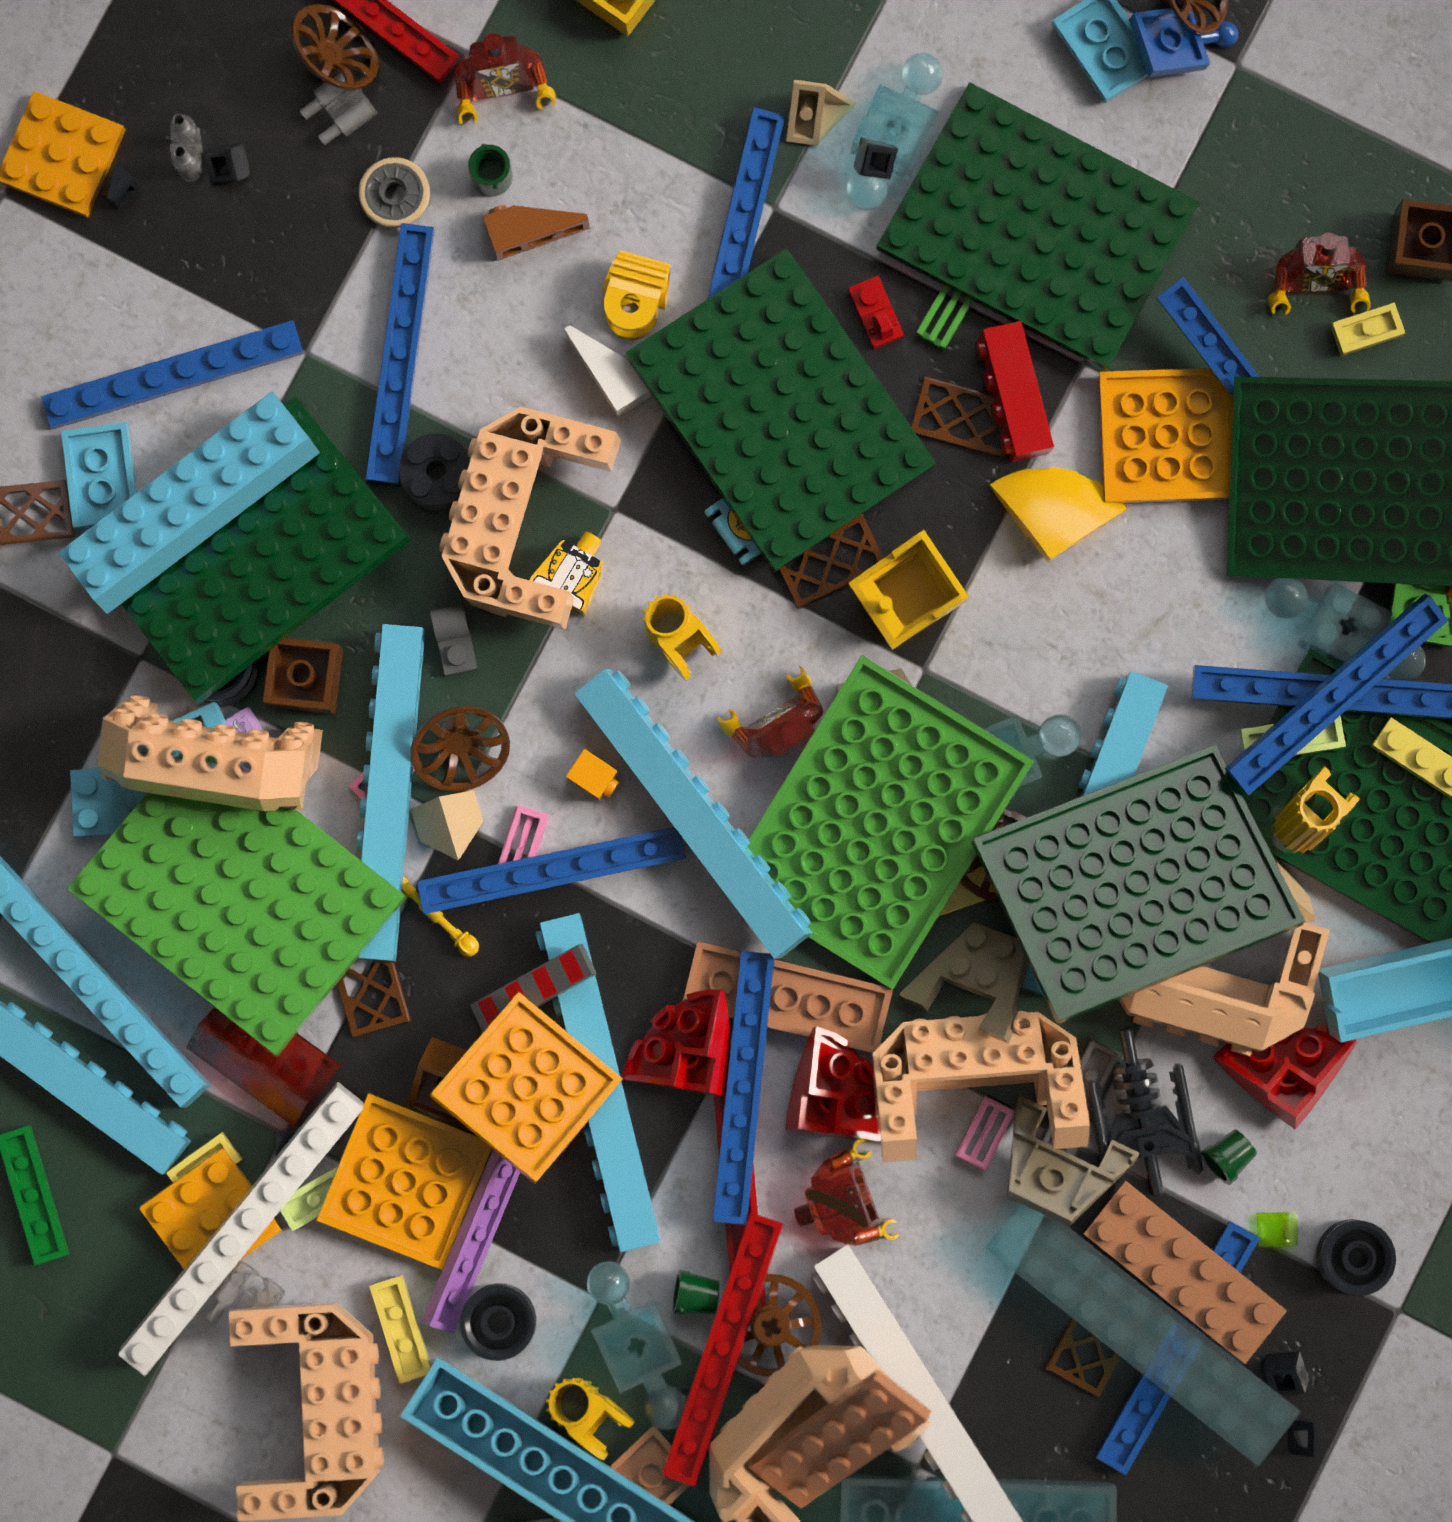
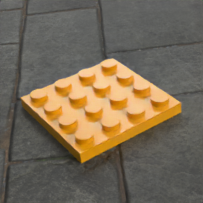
M1210 368L1099 372L1102 472L1105 502L1146 503L1229 500L1233 398Z
M518 992L433 1090L430 1097L535 1184L623 1078Z
M368 1093L364 1102V1108L359 1114L317 1221L443 1270L492 1148L478 1136Z

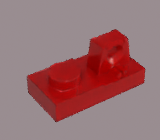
M879 276L848 288V293L873 350L904 338V333Z

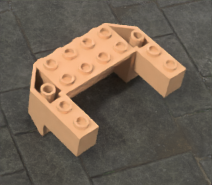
M519 407L480 429L477 439L472 438L468 449V457L471 458L468 470L464 469L460 475L458 485L459 489H462L458 502L454 501L452 503L449 513V520L452 521L449 533L443 534L439 548L440 552H443L442 558L463 597L472 606L506 617L508 614L559 629H566L575 599L570 591L515 577L508 569L539 465L551 467L553 457L612 472L621 442L617 432Z
M133 695L130 696V699H125L103 718L98 758L101 777L108 781L116 780L120 786L129 790L260 811H276L279 807L302 810L306 782L318 769L323 730L314 729V724L308 722H295L294 725H289L279 738L269 737L268 732L261 730H249L248 733L236 732L235 727L219 724L215 725V728L202 726L201 721L193 719H183L181 723L168 721V716L158 714V703H152L150 698ZM179 750L182 752L183 758L174 757L173 751ZM207 756H214L217 759V763L207 762ZM241 762H249L251 769L241 767Z
M1304 923L1303 926L1291 930L1277 982L1271 985L1201 966L1121 998L1119 1001L1126 1014L1134 1016L1133 1023L1152 1028L1155 1022L1167 1026L1165 1030L1167 1033L1185 1037L1186 1032L1199 1035L1198 1041L1218 1047L1219 1041L1232 1045L1231 1051L1251 1056L1252 1051H1262L1304 1028L1314 1000L1315 993H1313L1330 929Z
M1017 1012V1016L1013 1017L1010 1029L1013 1033L1009 1044L988 1036L981 1031L979 1027L987 1014L977 1017L960 1018L951 1016L946 1019H916L912 1022H903L873 1053L874 1100L876 1118H878L882 1162L917 1160V1134L914 1117L916 1115L917 1091L1034 1083L1037 1104L1047 1105L1053 1149L1088 1147L1090 1123L1076 1037L1039 1012Z
M312 1302L303 1305L240 1308L229 1311L230 1346L299 1342L305 1478L243 1481L236 1486L238 1522L342 1515L380 1473V1469L384 1467L383 1448H379L378 1434L382 1433L381 1413H377L376 1399H380V1380L375 1378V1364L379 1362L378 1344L373 1342V1334L338 1302Z
M814 1345L806 1348L800 1346L787 1358L788 1362L765 1381V1386L758 1394L753 1395L744 1403L742 1411L720 1429L721 1433L709 1445L710 1496L723 1522L736 1519L737 1522H801L773 1491L774 1487L749 1469L750 1464L755 1456L876 1369H879L888 1376L862 1346ZM928 1420L892 1445L893 1451L897 1452L909 1447L931 1422Z

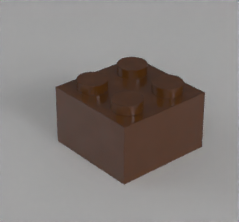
M1403 199L1394 212L1387 273L1452 282V205Z
M284 638L269 651L263 703L270 708L336 715L344 649L337 643Z

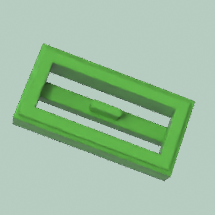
M946 286L942 287L916 333L917 336L944 351L973 302L971 299L966 298L943 340L938 339V334L961 294L955 292L932 333H927L928 326L950 290Z

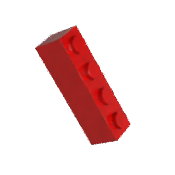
M1018 321L983 329L978 337L979 341H976V352L979 360H984L987 372H984V382L988 392L992 391L995 403L992 404V412L995 422H1001L1004 435L1000 436L1003 453L1005 455L1009 454L1011 463L1049 454L1054 448V443L1022 322Z

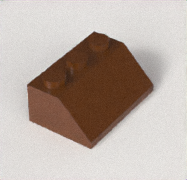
M432 1037L418 1064L406 1108L474 1134L430 1097L433 1090L465 1055L467 1050Z

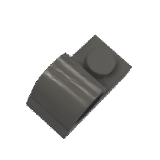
M464 604L431 610L433 629L438 642L445 677L477 671L478 667Z

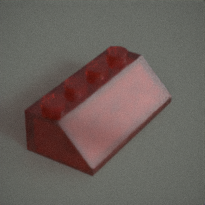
M216 1007L200 1021L186 1046L189 1051L293 1127L313 1106L341 1067L338 1062L298 1033L294 1035L281 1053L276 1056Z

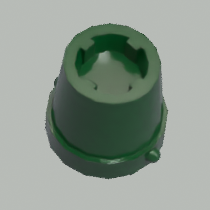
M1234 1129L1214 1144L1205 1147L1201 1151V1155L1210 1170L1225 1184L1231 1185L1238 1179V1175L1254 1159L1257 1152L1251 1142L1241 1132Z
M679 1270L673 1295V1314H715L719 1299V1280L692 1274L690 1271Z

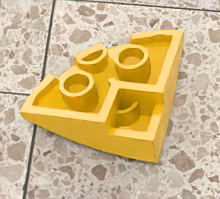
M1063 468L1024 469L1006 475L989 485L1026 538L1031 539L1047 563L1072 546L1074 547L1127 510L1123 503L1105 502L1104 489L1100 482L1078 474L1076 471Z

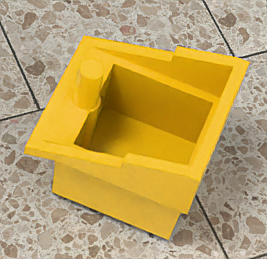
M924 530L848 583L892 650L965 603L969 597Z

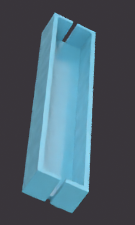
M1452 938L1319 969L1318 977L1322 998L1330 1003L1324 1005L1328 1031L1331 1036L1340 1042L1452 1017Z

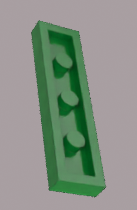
M31 1125L0 1134L1 1155L34 1265L70 1255Z

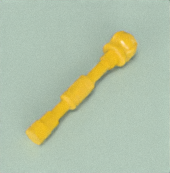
M403 877L402 892L407 897L412 898L423 912L420 895L410 882ZM441 911L425 914L433 923H438L450 934V937L455 941L454 947H458L461 955L471 957L478 952L479 943L476 938L469 935L468 932L462 933L459 929L452 926L443 917Z

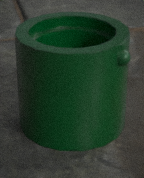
M482 144L470 155L468 170L474 188L482 195L489 197L505 193L513 180L512 167L507 153L499 146Z

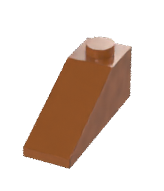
M500 205L490 209L488 214L483 216L485 227L498 261L590 229L587 214Z

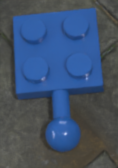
M1172 8L1136 12L1129 18L1148 77L1205 70L1210 65V61L1204 44L1215 43L1219 47L1227 48L1235 44L1238 39L1237 27L1228 21H1223L1219 28L1212 33L1205 35L1196 34L1188 30L1178 20ZM1191 10L1187 19L1197 25Z

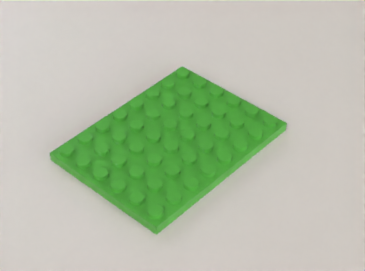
M861 655L749 838L750 844L747 847L754 856L760 855L770 868L768 874L775 883L779 881L787 889L791 896L788 901L794 909L800 908L809 918L811 924L808 927L813 932L809 938L893 990L977 854L972 845L973 839L992 831L1035 760L869 658Z
M182 752L177 757L183 758ZM207 756V762L217 763V759L214 756ZM148 792L67 888L276 1056L281 1053L406 899L402 892L297 810L279 807L276 811H260Z

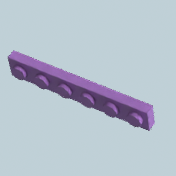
M495 1150L491 1152L422 1319V1322L430 1327L453 1334L520 1174V1171Z

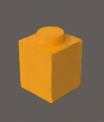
M586 749L582 751L566 775L567 780L599 801L602 800L604 795L610 798L620 783L616 779L619 775L618 771Z

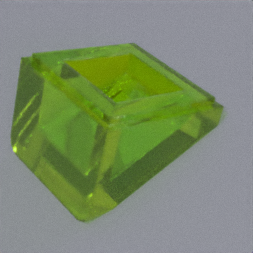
M1297 1212L1256 1213L1257 1237L1260 1238L1258 1247H1292L1298 1245Z

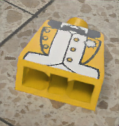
M587 531L584 532L577 546L562 540L531 576L530 581L570 591L575 598L572 610L586 616L604 569L603 562L593 557L602 540Z

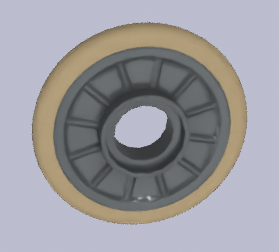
M386 158L374 163L364 173L359 184V202L365 214L372 221L381 226L398 228L401 227V223H413L424 213L430 198L429 182L424 172L413 162L403 158ZM391 185H399L403 188L402 197L396 201L389 200L385 196L386 189Z

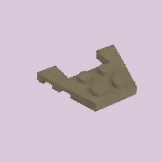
M973 922L903 989L899 996L904 1002L928 1011L946 982L990 999L994 1003L979 1028L984 1034L1009 1044L1013 1033L1010 1029L1013 1017L1017 1016L1019 1008L1017 1004L1020 987L1024 986L1029 964L1017 938Z
M1019 1096L1015 1105L1007 1197L1069 1227L1136 1162L1140 1153L1112 1140L1100 1166L1097 1168L1060 1149H1053L1052 1145L1034 1137L1047 1108Z

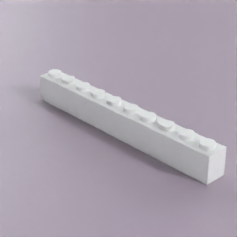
M337 1082L123 1343L118 1353L121 1358L144 1376L149 1372L363 1110L364 1102Z
M849 1245L816 1264L814 1268L818 1274L813 1279L823 1295L830 1292L836 1301L831 1308L841 1324L848 1321L854 1332L849 1337L854 1345L862 1346L864 1350L866 1349L867 1353L896 1384L931 1410L928 1419L931 1424L915 1441L920 1438L928 1449L922 1454L933 1471L940 1468L947 1480L941 1484L950 1499L954 1501L959 1498L965 1510L960 1513L964 1521L1022 1522Z

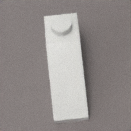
M570 325L564 328L566 338L617 417H620L651 397L650 392L626 358Z

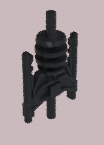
M1125 1028L1119 1030L1124 1062L1113 1065L1112 1074H1122V1078L1113 1081V1088L1126 1091L1116 1096V1100L1120 1105H1129V1108L1115 1115L1111 1131L1107 1115L1103 1114L1105 1103L1100 1101L1103 1095L1101 1085L1097 1086L1093 1080H1089L1085 1084L1098 1146L1099 1160L1101 1164L1112 1140L1139 1152L1138 1158L1144 1157L1151 1195H1159L1164 1193L1157 1155L1167 1152L1183 1155L1186 1157L1187 1168L1192 1169L1196 1174H1201V1171L1204 1169L1200 1145L1197 1139L1183 1065L1176 1063L1172 1067L1173 1071L1169 1072L1170 1081L1175 1084V1087L1172 1089L1173 1094L1177 1095V1100L1175 1101L1177 1119L1166 1105L1151 1104V1100L1160 1097V1089L1148 1087V1085L1158 1082L1156 1073H1146V1070L1152 1068L1154 1064L1149 1058L1138 1059L1132 1028ZM1120 1179L1109 1188V1191L1115 1190L1114 1188L1117 1187L1116 1183H1119Z

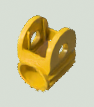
M619 251L609 268L602 286V293H605L604 310L609 328L617 336L630 340L639 339L646 336L654 328L660 309H666L671 264L626 251ZM630 304L639 307L633 313H627L623 310L625 306Z
M664 593V596H655L654 601H648L649 606L643 610L645 617L642 618L651 642H654L656 649H662L665 659L683 680L687 681L691 678V672L687 668L688 664L683 658L702 644L711 656L715 655L718 657L723 653L708 629L696 615L691 613L689 605H685L683 598L679 599L675 594L667 596ZM675 613L684 617L682 625L673 632L660 633L655 630L657 621L666 614Z
M1325 766L1275 816L1276 821L1273 824V827H1275L1274 835H1277L1279 838V843L1282 842L1285 845V849L1289 848L1294 853L1296 851H1301V853L1307 850L1311 851L1340 824L1339 821L1349 813L1360 799L1352 793L1344 799L1325 782L1331 775L1330 770ZM1314 794L1327 798L1334 808L1324 820L1305 804Z
M583 1378L563 1379L562 1383H555V1388L549 1391L551 1395L546 1400L549 1403L547 1412H550L552 1415L551 1420L557 1421L558 1426H565L570 1436L593 1455L604 1460L608 1456L605 1450L607 1447L593 1435L608 1416L619 1426L624 1425L628 1428L634 1424L633 1419L609 1397L598 1392L599 1388L591 1385V1381H583ZM574 1385L581 1387L586 1392L589 1401L586 1414L576 1422L568 1419L561 1408V1399L564 1392Z

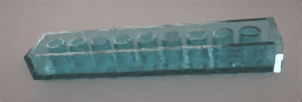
M1019 1203L986 1245L985 1249L1257 1466L1262 1463L1301 1412L1068 1226Z

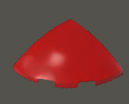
M710 989L687 994L686 1000L675 1006H665L650 1020L652 1027L642 1040L634 1042L629 1052L622 1080L725 1097L730 1054L729 1019L725 991Z
M1317 1024L1315 1028L1304 1027L1262 1051H1252L1251 1056L1231 1051L1232 1045L1226 1044L1213 1058L1255 1100L1296 1130L1332 1083L1355 1047L1357 1040L1340 1042L1329 1034L1327 1026Z
M819 1027L812 1028L793 1082L785 1130L850 1140L864 1139L866 1142L880 1143L878 1118H876L873 1066L867 1058L859 1057L854 1050L848 1047L850 1044L848 1040L829 1030Z

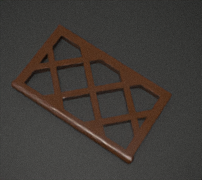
M926 376L923 377V386L911 427L916 435L1002 458L1006 457L1002 447L998 449L987 446L982 441L983 437L998 430L1000 435H1004L1001 422H995L990 407L995 403L993 394ZM932 385L946 389L949 396L932 404L927 395L929 386ZM962 394L977 397L982 405L966 413L957 397ZM952 400L961 416L945 425L936 409ZM926 403L928 407L923 410L924 404ZM985 409L994 426L978 434L969 418ZM931 412L940 428L936 431H931L918 427L921 417ZM965 421L973 437L969 440L953 437L948 430Z
M66 480L0 486V504L15 514L5 528L0 526V545L75 537ZM60 489L61 499L53 506L40 496L43 490ZM25 492L31 496L20 510L4 499L8 494ZM35 500L50 511L40 525L24 514ZM56 515L65 522L66 531L48 532L44 528ZM19 519H22L35 529L31 535L14 536L9 532Z
M863 514L827 537L835 540L829 558L811 552L812 548L803 553L804 557L798 572L787 569L786 566L779 569L797 609L848 586L850 581L865 572L866 570L857 568L862 551L874 554L877 562L884 558ZM860 524L864 533L861 543L842 537L844 530ZM866 540L868 541L870 547L865 545ZM840 542L858 548L852 566L834 560ZM808 557L827 563L821 580L803 574ZM831 565L850 571L847 579L834 585L826 583ZM800 579L818 585L817 593L801 599L797 591Z
M376 960L367 977L349 968L338 981L337 985L353 1038L404 1022H411L394 962ZM381 962L387 965L390 971L392 984L389 989L372 980ZM347 973L364 981L355 999L348 996L344 982ZM369 984L386 993L377 1011L360 1002ZM391 996L398 1000L402 1016L393 1019L381 1014ZM357 1006L374 1015L369 1026L357 1028L353 1014ZM379 1018L384 1020L383 1022L377 1023Z
M1093 1277L1045 1369L1100 1397L1147 1307ZM1095 1288L1104 1291L1109 1304L1090 1310L1088 1301ZM1113 1297L1120 1301L1114 1302ZM1123 1305L1135 1308L1136 1312L1129 1325L1121 1327L1116 1308ZM1111 1309L1116 1329L1097 1334L1092 1315ZM1087 1317L1092 1336L1073 1341L1071 1333L1078 1320ZM1118 1334L1120 1343L1113 1356L1105 1358L1099 1339ZM1094 1341L1100 1360L1081 1365L1075 1346ZM1070 1348L1076 1367L1063 1370L1055 1366L1061 1352ZM1102 1366L1104 1373L1096 1388L1086 1383L1083 1371ZM1078 1373L1079 1378L1075 1377L1072 1374Z

